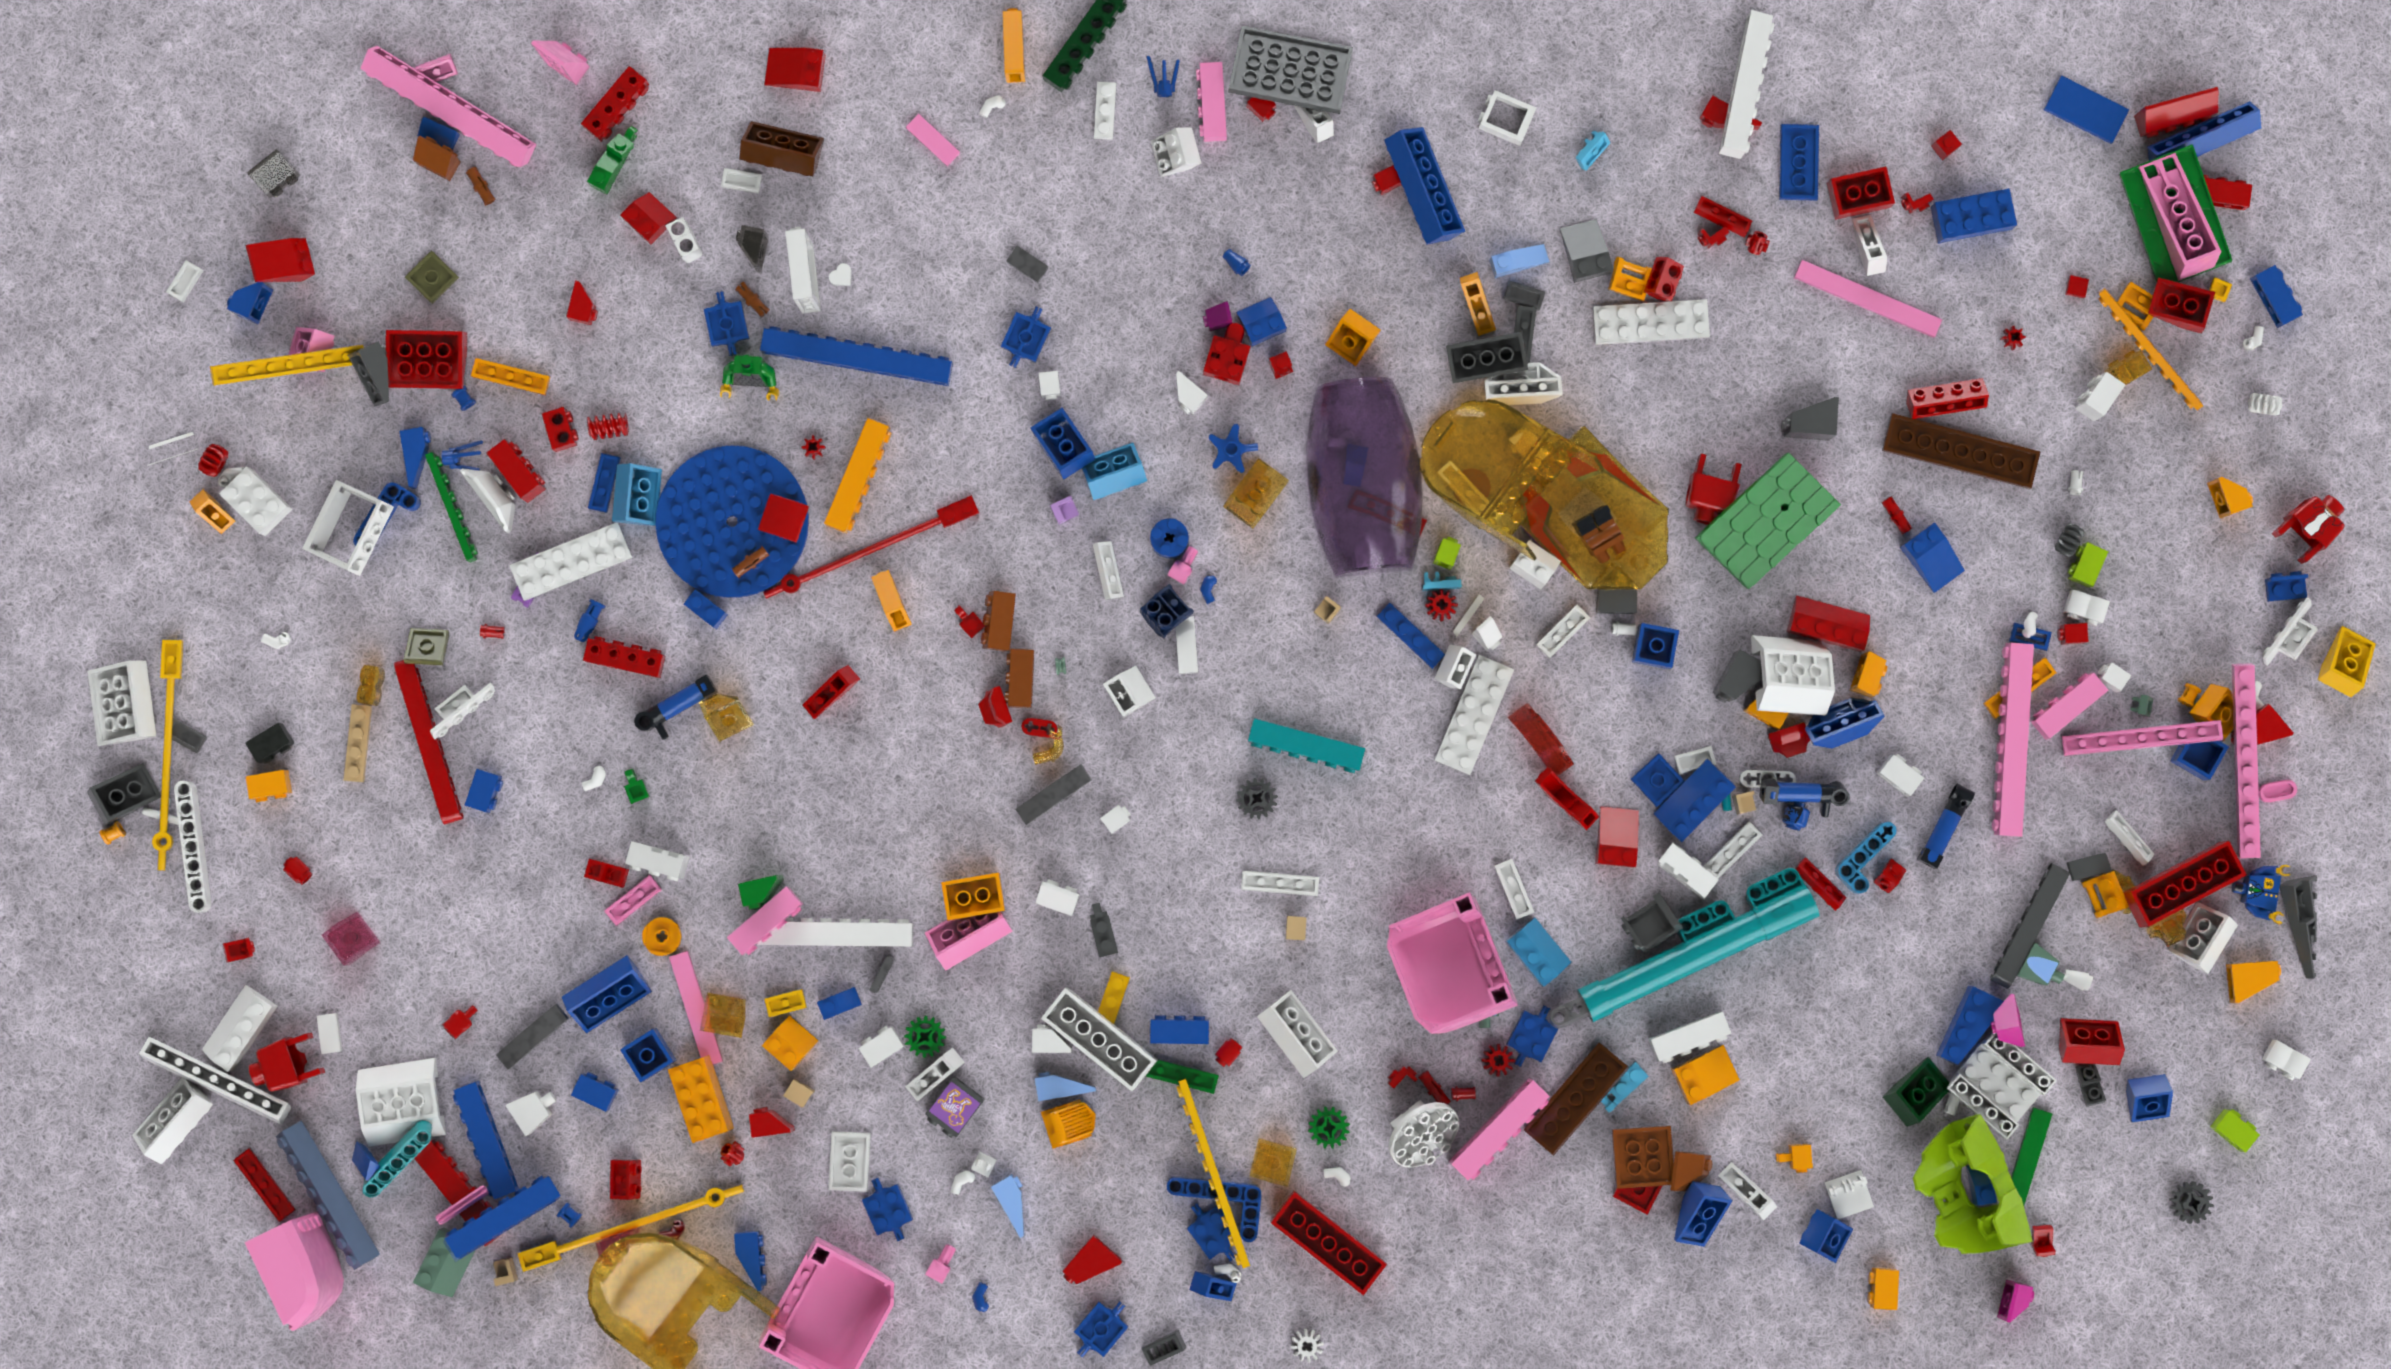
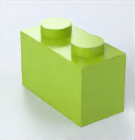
M2088 542L2082 544V546L2079 545L2075 552V556H2077L2076 561L2071 563L2067 572L2070 574L2068 579L2087 588L2093 587L2109 551Z
M2223 1109L2210 1128L2240 1152L2246 1153L2260 1136L2255 1131L2257 1128L2247 1121L2245 1123L2241 1120V1115L2234 1109Z

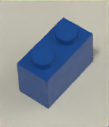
M696 589L684 603L686 607L716 630L728 616L726 612Z
M476 769L464 806L486 813L494 810L497 804V799H495L497 791L500 792L503 786L502 776Z
M590 1072L581 1074L571 1096L605 1112L609 1111L619 1089L614 1088L616 1084L607 1080L604 1082L597 1080L598 1076Z

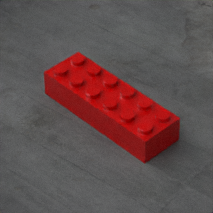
M2222 841L2123 893L2139 928L2149 927L2243 878L2247 874L2230 841Z
M1294 1190L1270 1220L1272 1225L1363 1296L1387 1266L1383 1259Z

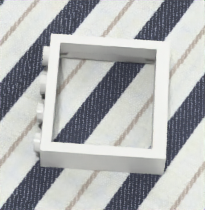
M801 227L791 228L785 231L793 300L802 314L820 312L821 306L813 243L805 229H801Z
M336 480L302 549L360 576L394 506ZM352 493L376 506L348 563H345L324 553L323 550Z

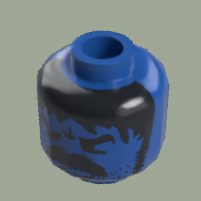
M1794 802L1793 805L1788 804L1782 821L1786 824L1785 827L1800 831L1801 828L1807 826L1810 811L1805 808V804L1800 802Z

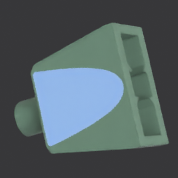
M2034 943L2017 977L2047 986L2050 980L2060 984L2065 974L2056 970L2060 961L2037 943Z

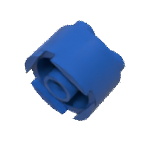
M1163 519L1156 523L1151 531V546L1154 552L1163 558H1177L1185 552L1188 546V531L1184 524L1177 519ZM1166 535L1174 536L1172 543L1165 541Z

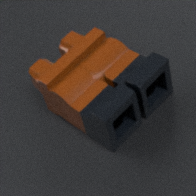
M1602 505L1572 523L1589 554L1595 556L1600 564L1610 559L1606 549L1611 547L1615 555L1626 550L1622 541L1625 538L1615 523L1608 505Z

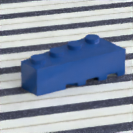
M1968 986L1936 1056L1952 1064L1959 1065L1989 1028L1991 1022H1994L1993 1014L2004 1001L1974 986Z

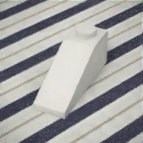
M1294 105L1307 131L1317 143L1334 136L1333 119L1327 112Z
M1871 215L1852 218L1860 258L1866 275L1886 272L1887 255Z
M1491 616L1472 633L1473 637L1486 651L1489 648L1494 650L1501 644L1499 639L1502 638V635Z
M951 1048L905 1087L915 1100L919 1101L965 1062L954 1048Z
M1732 1162L1718 1175L1763 1221L1777 1208L1774 1201Z

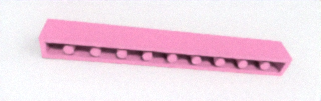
M379 46L367 50L360 69L365 71L369 77L378 79L384 86L397 91L400 96L412 100L416 106L428 110L432 116L446 121L445 123L448 126L455 127L462 131L463 135L475 139L479 145L491 149L499 157H504L511 165L522 167L528 164L536 147L534 142Z
M2006 643L2002 650V656L2005 660L2004 666L2001 669L2003 685L2000 687V696L2003 699L2002 704L1999 706L2001 723L1998 725V735H2000V742L1997 743L1996 748L1999 759L1995 766V771L1998 775L1997 781L1994 784V791L1996 792V800L1993 802L1995 819L1992 821L1994 835L2022 837L2034 644Z
M2252 663L2232 664L2238 856L2240 858H2261L2255 665Z

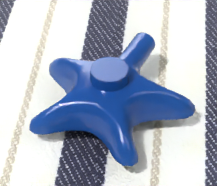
M1238 424L1232 426L1226 439H1220L1213 434L1209 435V440L1218 449V455L1212 467L1217 469L1223 462L1229 461L1238 472L1244 473L1245 468L1241 456L1245 452L1258 451V443L1242 444L1239 441Z

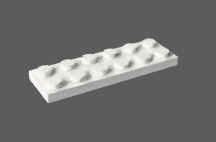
M1707 299L1593 306L1595 345L1710 337Z
M618 522L509 566L523 600L526 601L629 560L632 556Z
M1478 655L1434 761L1467 775L1471 774L1514 669Z

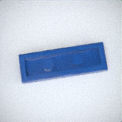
M601 453L588 509L608 512L620 457Z

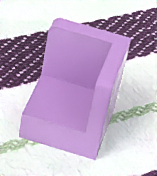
M1071 496L1050 505L1058 524L1079 515Z

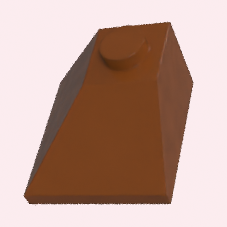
M1675 1151L1670 1190L1687 1191L1692 1181L1701 1182L1706 1178L1713 1165L1711 1155Z

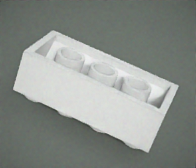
M245 985L202 1051L212 1062L227 1072L235 1071L278 1006Z
M1292 990L1288 991L1257 1016L1303 1078L1317 1070L1338 1052Z
M181 1078L132 1136L145 1156L162 1164L171 1156L174 1149L183 1142L186 1135L195 1128L198 1121L210 1110L213 1104L208 1096L191 1081Z

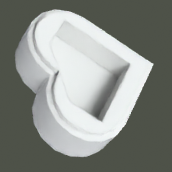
M845 263L838 265L837 270L829 274L831 284L835 286H851L852 271L850 266Z

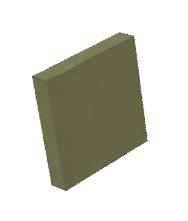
M432 250L405 276L431 304L459 278Z
M410 628L403 659L404 663L443 666L449 640V630Z

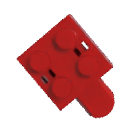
M1238 323L1230 324L1226 329L1224 338L1214 335L1203 375L1240 386L1251 348L1249 345L1242 344L1244 337L1242 325Z

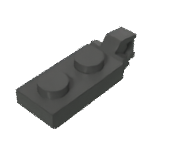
M1100 903L1092 904L1094 914L1090 915V922L1099 958L1118 953L1107 911L1102 912Z

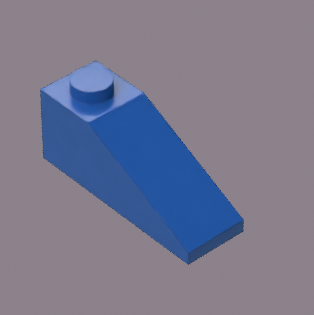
M423 427L399 431L408 486L411 489H417L426 460L425 455L428 454L429 443H431L430 433Z

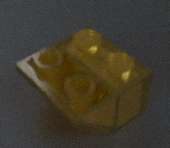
M707 992L700 1031L742 1038L746 999Z

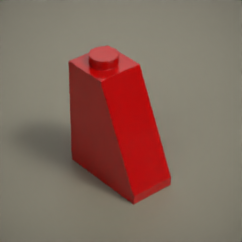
M2265 704L2256 711L2257 745L2294 734L2270 704ZM2233 730V731L2231 732V737H2232V738H2231V742H2232L2233 745H2234V730Z
M1093 1234L1063 1269V1277L1071 1284L1073 1282L1079 1284L1119 1266L1123 1260Z

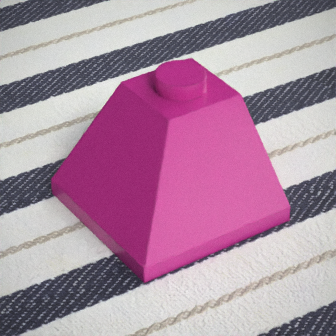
M2010 994L1993 1014L1994 1022H1991L1993 1034L1997 1033L1999 1041L2024 1047L2025 1042L2015 995Z
M2006 1279L1997 1317L2006 1322H2012L2033 1301V1287Z

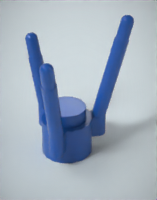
M1147 56L1154 84V93H1157V97H1172V92H1175L1180 60H1176L1171 84L1170 80H1167L1166 60L1162 61V80L1158 84L1151 58Z
M480 440L442 451L443 465H449L450 469L463 468L480 471V468L459 465L457 463H460V457L480 455L481 451L459 453V451L483 444V441Z

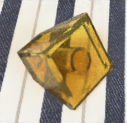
M715 694L699 702L703 715L719 742L754 725L738 696Z

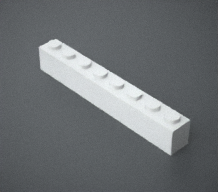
M1751 10L1746 18L1719 154L1741 159L1744 153L1749 151L1750 142H1748V138L1752 135L1754 125H1751L1757 113L1755 103L1759 101L1761 94L1758 88L1763 82L1764 74H1762V69L1765 68L1768 57H1765V54L1771 45V40H1768L1769 34H1772L1774 29V23H1772L1773 15Z
M787 918V923L781 929L775 928L771 932L772 936L763 943L761 940L757 944L913 947V923H909V919H897V923H890V919H878V923H870V919H859V923H851V919H839V922H832V918H820V922H813V918H801V922H793V918Z
M148 1037L139 1052L143 1059L281 1125L291 1110L289 1103L151 1037Z

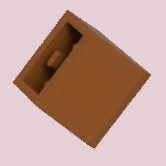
M419 136L413 161L436 175L451 181L461 163L457 158L458 155L445 145L441 147L436 143L437 141L428 136L426 138Z

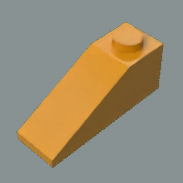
M1478 272L1460 277V283L1478 336L1495 331L1496 327Z

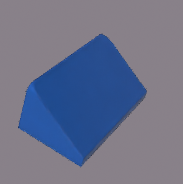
M423 116L417 136L423 138L428 136L437 141L436 143L441 147L445 145L453 150L460 134Z
M357 1141L352 1161L364 1179L368 1181L379 1169L380 1165L369 1149Z

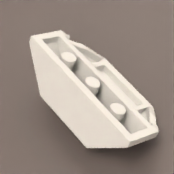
M1540 362L1528 363V370L1492 376L1484 381L1486 400L1503 406L1542 404L1563 395L1561 376L1555 374Z
M462 468L460 470L461 474L504 531L510 533L512 531L516 506L513 502V499H515L513 494L508 489L504 490L501 486L503 481L497 474L493 475L490 472Z

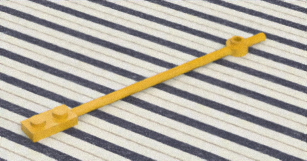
M162 640L160 678L167 679L160 826L159 832L152 839L153 847L158 850L157 871H165L166 851L171 849L174 843L173 837L167 833L174 686L175 679H182V640ZM163 838L167 840L165 845L161 844Z
M742 1184L726 1190L714 1187L707 1191L705 1197L557 1246L555 1240L519 1252L517 1255L522 1270L525 1272L561 1260L560 1253L706 1204L711 1207H719L724 1203L725 1198L744 1192ZM714 1193L719 1195L717 1201L712 1198Z

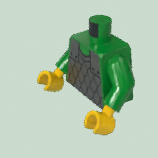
M736 355L734 361L725 365L722 378L724 385L720 388V397H722L723 392H728V398L731 397L732 388L729 384L732 383V385L769 387L766 395L767 400L770 401L771 394L777 400L779 389L775 387L777 385L775 370L766 364L762 357Z

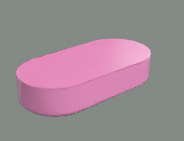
M2291 780L2263 784L2258 789L2259 799L2269 803L2293 798L2297 793V786Z

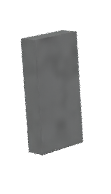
M1019 246L1015 247L1006 260L1007 263L1037 283L1049 268Z
M1509 280L1503 299L1526 307H1534L1539 311L1545 292Z
M173 718L172 740L198 754L207 736Z
M889 955L886 956L869 991L873 993L879 992L894 962V958Z

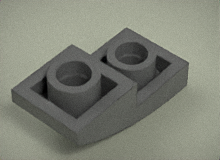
M2106 853L2066 863L2072 881L2112 871Z
M2096 1064L2077 1066L2076 1073L2086 1107L2105 1103L2106 1098L2100 1084L2101 1078Z

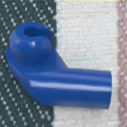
M979 1282L972 1299L977 1311L986 1312L989 1304L985 1302L983 1295L988 1285Z

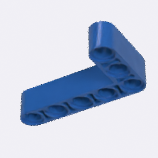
M1176 1176L1170 1178L1167 1182L1168 1192L1175 1196L1205 1199L1218 1197L1217 1194L1212 1195L1209 1193L1210 1184L1206 1179ZM1172 1181L1180 1182L1181 1188L1178 1191H1173L1170 1188ZM1221 1181L1228 1201L1243 1202L1240 1236L1245 1242H1253L1258 1235L1261 1206L1260 1188L1254 1184ZM1198 1183L1200 1190L1197 1193H1192L1189 1190L1190 1184ZM1230 1187H1237L1239 1193L1237 1196L1231 1197L1228 1194V1189ZM1256 1189L1258 1196L1254 1199L1247 1196L1248 1190ZM1249 1208L1255 1209V1217H1246V1210ZM1246 1228H1252L1254 1235L1247 1238L1243 1235V1231Z

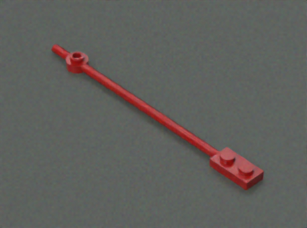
M971 495L938 509V517L797 577L794 574H788L783 577L780 585L763 592L765 598L767 599L783 591L790 594L796 593L802 583L941 523L944 528H947L979 514V511ZM789 580L794 581V585L792 587H789L787 585Z

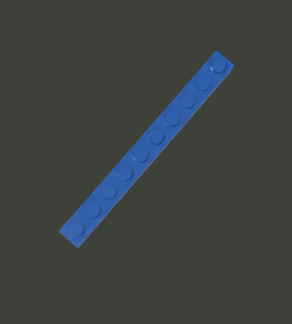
M770 326L769 329L764 328L760 346L762 354L949 386L953 363L947 357L938 356V359L931 358L930 354L919 353V355H914L911 351L903 349L897 352L887 346H882V349L874 348V345L870 343L857 345L852 340L840 342L837 341V338L826 336L823 339L818 338V335L813 333H807L806 336L799 334L800 332L796 330L784 332L781 331V328Z

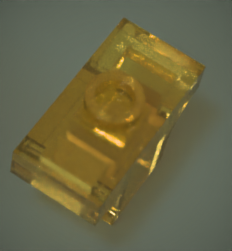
M2182 909L2147 927V934L2150 939L2159 938L2163 940L2167 947L2184 940L2186 930L2182 924L2185 923L2187 914Z

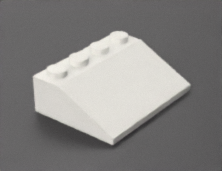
M125 661L88 671L97 746L142 740L156 736L146 661Z

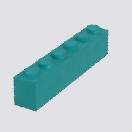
M1255 718L1248 738V742H1251L1252 747L1262 749V746L1270 747L1269 751L1278 754L1281 751L1289 752L1288 756L1297 759H1299V756L1307 757L1306 761L1316 764L1318 761L1326 762L1325 766L1334 769L1337 766L1344 767L1343 771L1355 774V771H1360L1366 749Z

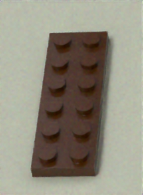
M1599 1042L1551 1097L1549 1103L1525 1127L1524 1131L1554 1156L1627 1072L1629 1067Z

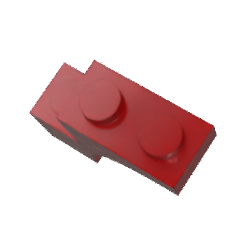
M1547 767L1535 780L1547 797L1561 807L1573 821L1586 831L1599 818L1594 809L1577 796L1550 768Z

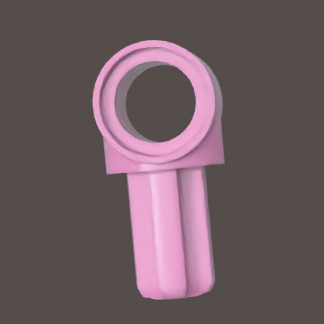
M1189 546L1181 560L1174 562L1167 576L1184 585L1192 572L1190 566L1198 551Z
M946 1244L939 1258L933 1259L925 1275L942 1284L951 1269L948 1264L956 1249Z

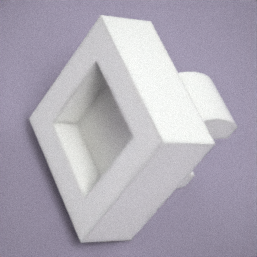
M979 1151L971 1170L989 1177L997 1159Z

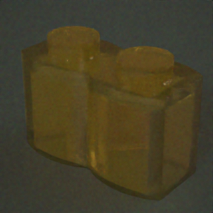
M2132 350L2124 355V360L2119 362L2116 359L2108 364L2109 368L2105 372H2108L2127 385L2151 371L2152 367L2141 350L2138 352Z
M370 665L362 667L360 672L361 685L357 690L358 703L372 706L379 705L382 697L380 687L385 679L383 668Z

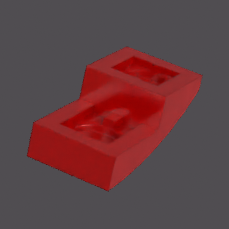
M589 859L584 877L624 888L629 869Z

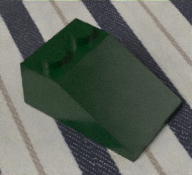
M1927 1057L1895 1083L1883 1098L1906 1127L1920 1123L1949 1092L1947 1089L1949 1081L1931 1059Z

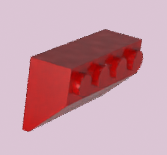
M2218 86L2145 106L2134 115L2140 137L2147 136V138H2153L2159 135L2158 132L2165 131V133L2176 131V127L2183 126V128L2194 126V122L2201 121L2202 123L2211 119L2218 113Z
M1796 595L1786 632L1862 652L1866 648L1870 632V615Z

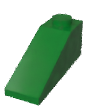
M606 150L595 165L587 183L592 188L608 195L629 153L623 159H620Z

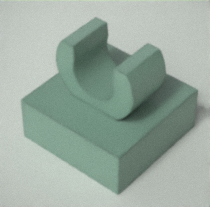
M2141 695V698L2133 697L2132 700L2139 702V706L2137 708L2131 707L2130 710L2143 717H2150L2153 698L2147 695Z

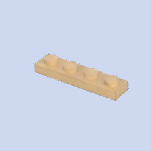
M351 705L343 781L364 782L372 706Z

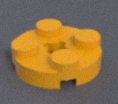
M666 917L653 919L644 927L642 933L644 945L649 952L657 956H666L675 952L682 940V932L679 925ZM661 931H664L665 935H667V939H664L663 942H660V938H657V934H661Z

